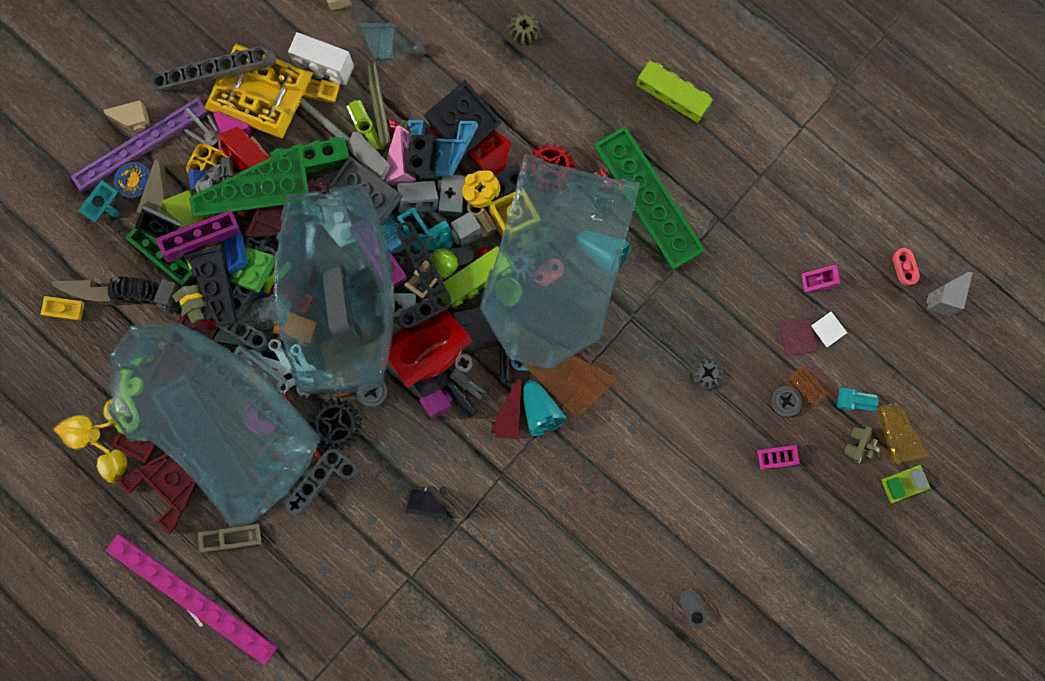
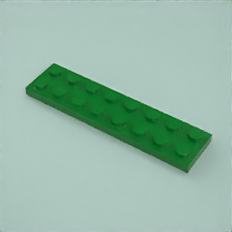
M626 126L593 145L672 271L705 252L701 242Z

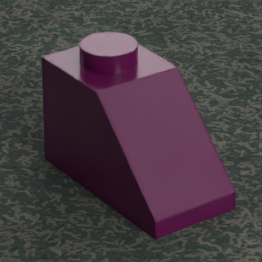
M440 389L419 401L434 420L452 408L450 402L453 400L447 391L443 393Z

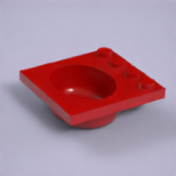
M446 309L413 327L402 328L393 337L386 339L379 348L404 384L409 388L419 380H426L444 372L454 363L460 351L473 341Z

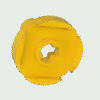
M478 171L468 174L465 177V183L462 188L463 197L473 207L483 208L493 203L492 200L495 196L497 198L500 193V183L491 171ZM481 186L485 187L482 189V192L478 191Z

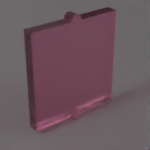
M811 318L793 319L792 321L779 323L785 356L803 355L806 352L817 351Z

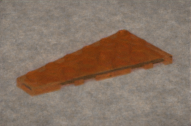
M511 323L496 336L576 419L618 379Z

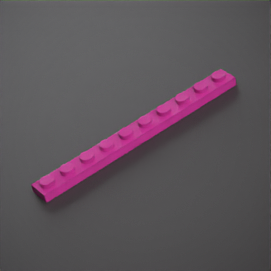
M117 534L106 549V552L263 665L267 664L278 648L121 534Z

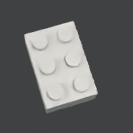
M298 32L288 50L295 66L313 72V76L316 78H326L333 83L346 86L354 68L348 51Z

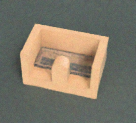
M425 260L419 268L423 271L430 268L429 262ZM416 270L409 282L405 283L404 287L423 300L430 295ZM431 278L428 281V285L432 288L436 283H439V280L436 278Z

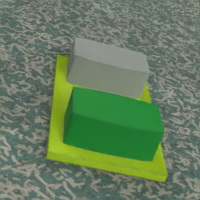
M921 465L881 479L890 503L931 489Z

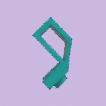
M414 207L397 217L401 224L404 222L403 219L413 214L417 223L414 227L416 231L420 229L423 233L419 234L426 250L449 249L456 243L445 220L428 230ZM407 225L402 226L406 236L411 235L412 229H409ZM412 243L415 250L420 251L421 246L418 243Z

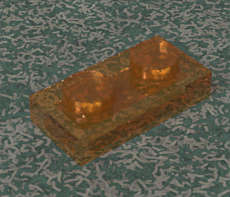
M803 365L787 377L812 407L816 406L829 394Z

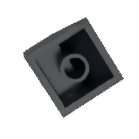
M492 304L454 313L456 321L473 341L463 349L464 354L500 345V336Z

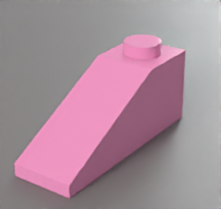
M400 125L395 129L386 159L391 167L385 180L386 183L395 188L397 183L416 181L406 171L411 132Z

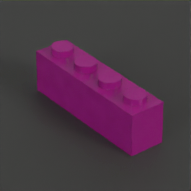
M229 210L156 238L163 257L168 263L184 257V254L199 251L223 242L238 233L241 235L232 211Z

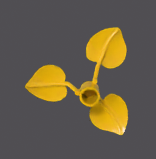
M121 396L111 398L104 406V416L109 420L108 423L92 427V422L88 417L77 415L64 420L54 428V431L61 437L63 442L72 449H80L90 442L91 445H95L103 450L106 454L98 458L97 469L103 479L112 484H116V480L122 477L126 470V455L116 449L109 452L107 448L96 441L100 437V428L108 427L112 424L116 428L118 418L123 413H129V409Z

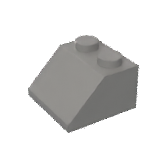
M967 272L929 293L926 301L928 304L927 310L946 316H951L963 310L973 273Z

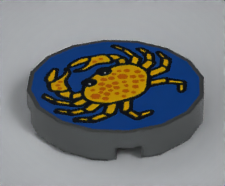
M138 162L124 164L115 174L114 184L117 191L128 199H140L148 181L150 170Z

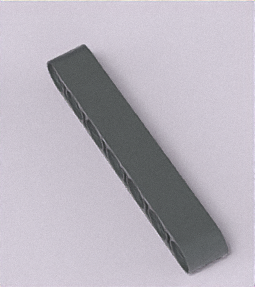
M258 46L157 72L152 76L151 83L156 89L172 92L271 67L275 63L276 56L272 51Z

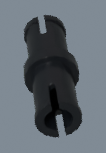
M455 381L445 388L455 400L456 406H460L469 419L478 412L468 399L469 396L462 392Z

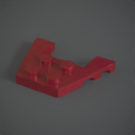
M170 451L116 480L127 493H131L145 480L171 506L156 521L168 534L174 531L200 480V477L174 451Z

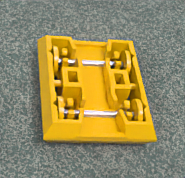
M235 43L231 53L249 48ZM276 59L271 67L217 80L204 108L211 112L218 111L249 124L250 127L283 139L312 78L313 72ZM274 70L279 71L280 76H278Z

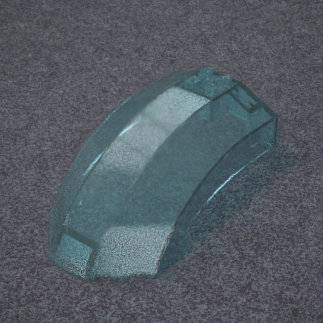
M524 154L503 238L494 268L490 269L480 307L510 359L550 369L600 340L640 183L622 178L621 180H616L548 163L542 158Z
M180 323L132 325L109 355V364H112V376H109V392H112V404H109V414L130 441H152L177 462L204 491L230 527L251 525L283 498L309 467L320 440L319 436L286 397L266 378L238 356L206 336Z

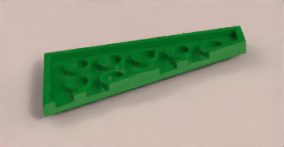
M300 143L231 178L223 180V182L190 196L192 217L219 214L229 210L235 212L310 202L302 144Z

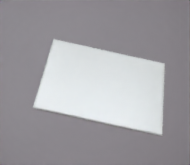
M832 312L812 325V328L826 347L847 333Z

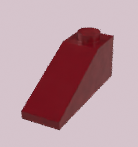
M517 380L496 416V422H492L491 433L495 434V438L518 439L522 380Z

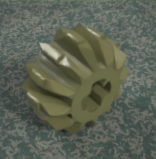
M527 12L524 13V16L518 13L517 18L512 17L511 24H509L510 36L514 37L515 42L521 40L522 45H524L525 41L531 44L532 39L536 40L537 33L540 32L539 21L534 20L533 14L528 17Z

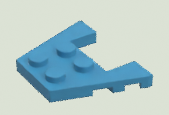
M408 120L411 132L410 141L412 135L425 134L427 123L424 120ZM460 121L457 139H437L440 142L435 176H453L478 127L476 121Z

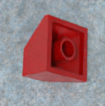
M493 130L470 150L467 155L479 171H491L495 176L505 169L511 142Z

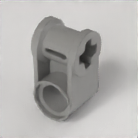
M221 164L210 168L197 181L195 186L197 193L222 182L220 180V174L222 173Z

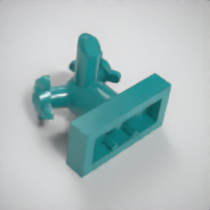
M101 180L78 211L93 222H96L103 211L114 218L118 217L119 211L109 205L118 191Z

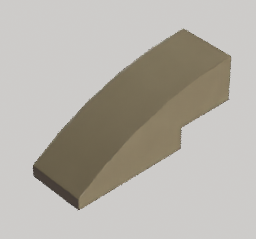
M92 280L52 281L54 287L80 300L101 305H116V299L108 296V287H98V284Z
M259 524L197 533L199 553L261 544Z

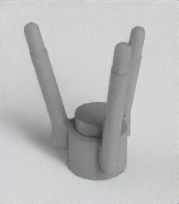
M186 108L185 111L205 132V140L187 128L184 131L201 143L218 148V134H220V130L211 115L207 114V117L215 131L212 129L208 130L189 108Z

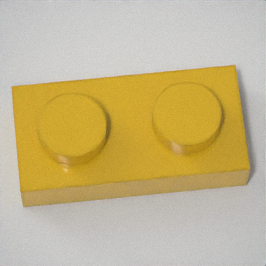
M44 296L40 315L81 321L85 303L77 300Z

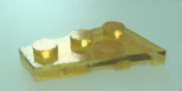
M899 403L877 407L892 464L930 456L929 452L924 450L921 445L919 436L915 435L912 430L910 421Z

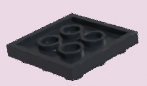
M466 80L424 114V118L443 139H457L460 121H476L478 123V127L463 156L502 123Z

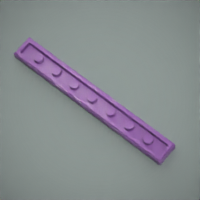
M198 97L73 174L71 178L80 192L83 193L100 183L101 180L103 181L116 173L124 164L135 161L182 132L185 128L196 123L185 111L186 108H189L199 120L206 117L209 112L204 108V104Z

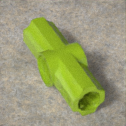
M361 100L351 102L346 108L357 131L381 154L385 149L381 146L380 139ZM364 126L370 127L367 131L361 130Z

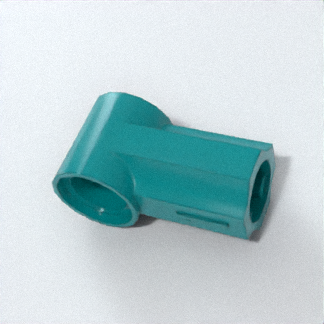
M839 388L837 408L843 410L876 411L878 406L877 395L860 393L849 388Z

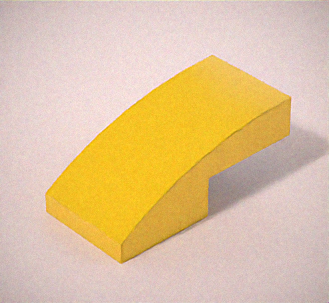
M311 79L303 97L335 103L340 84L323 79L321 81Z

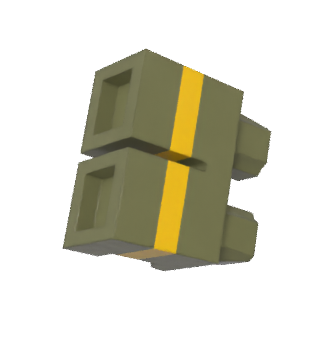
M200 285L182 287L173 295L175 302H180L183 308L181 312L182 317L188 316L192 324L201 322L204 319L203 312L208 321L214 320L207 306V300L199 289Z

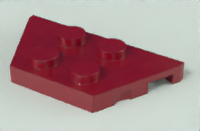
M303 203L258 208L246 236L290 235Z

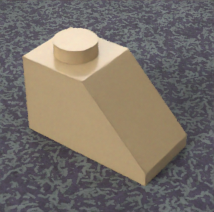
M140 100L104 110V114L110 120L132 132H143L151 127L147 108Z

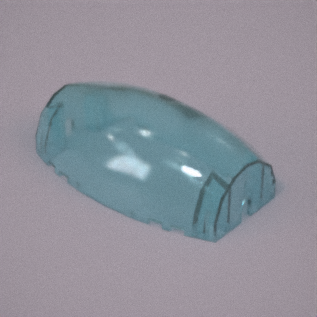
M362 184L329 189L332 194L329 196L323 195L318 191L286 197L280 219L282 221L281 232H278L277 240H279L278 251H275L274 297L280 338L285 346V357L289 359L291 374L299 392L340 394L360 392L381 387L393 333L394 285L385 233L367 188ZM339 265H343L347 271L353 319L359 324L363 336L362 339L342 345L329 329L323 271Z

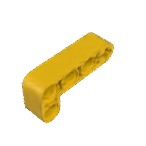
M200 144L195 148L186 166V171L188 173L189 170H196L197 168L208 171L210 168L218 165L222 158L227 156L217 148L207 144ZM205 152H209L207 157L202 158ZM233 164V173L237 175L240 172H235L237 167Z

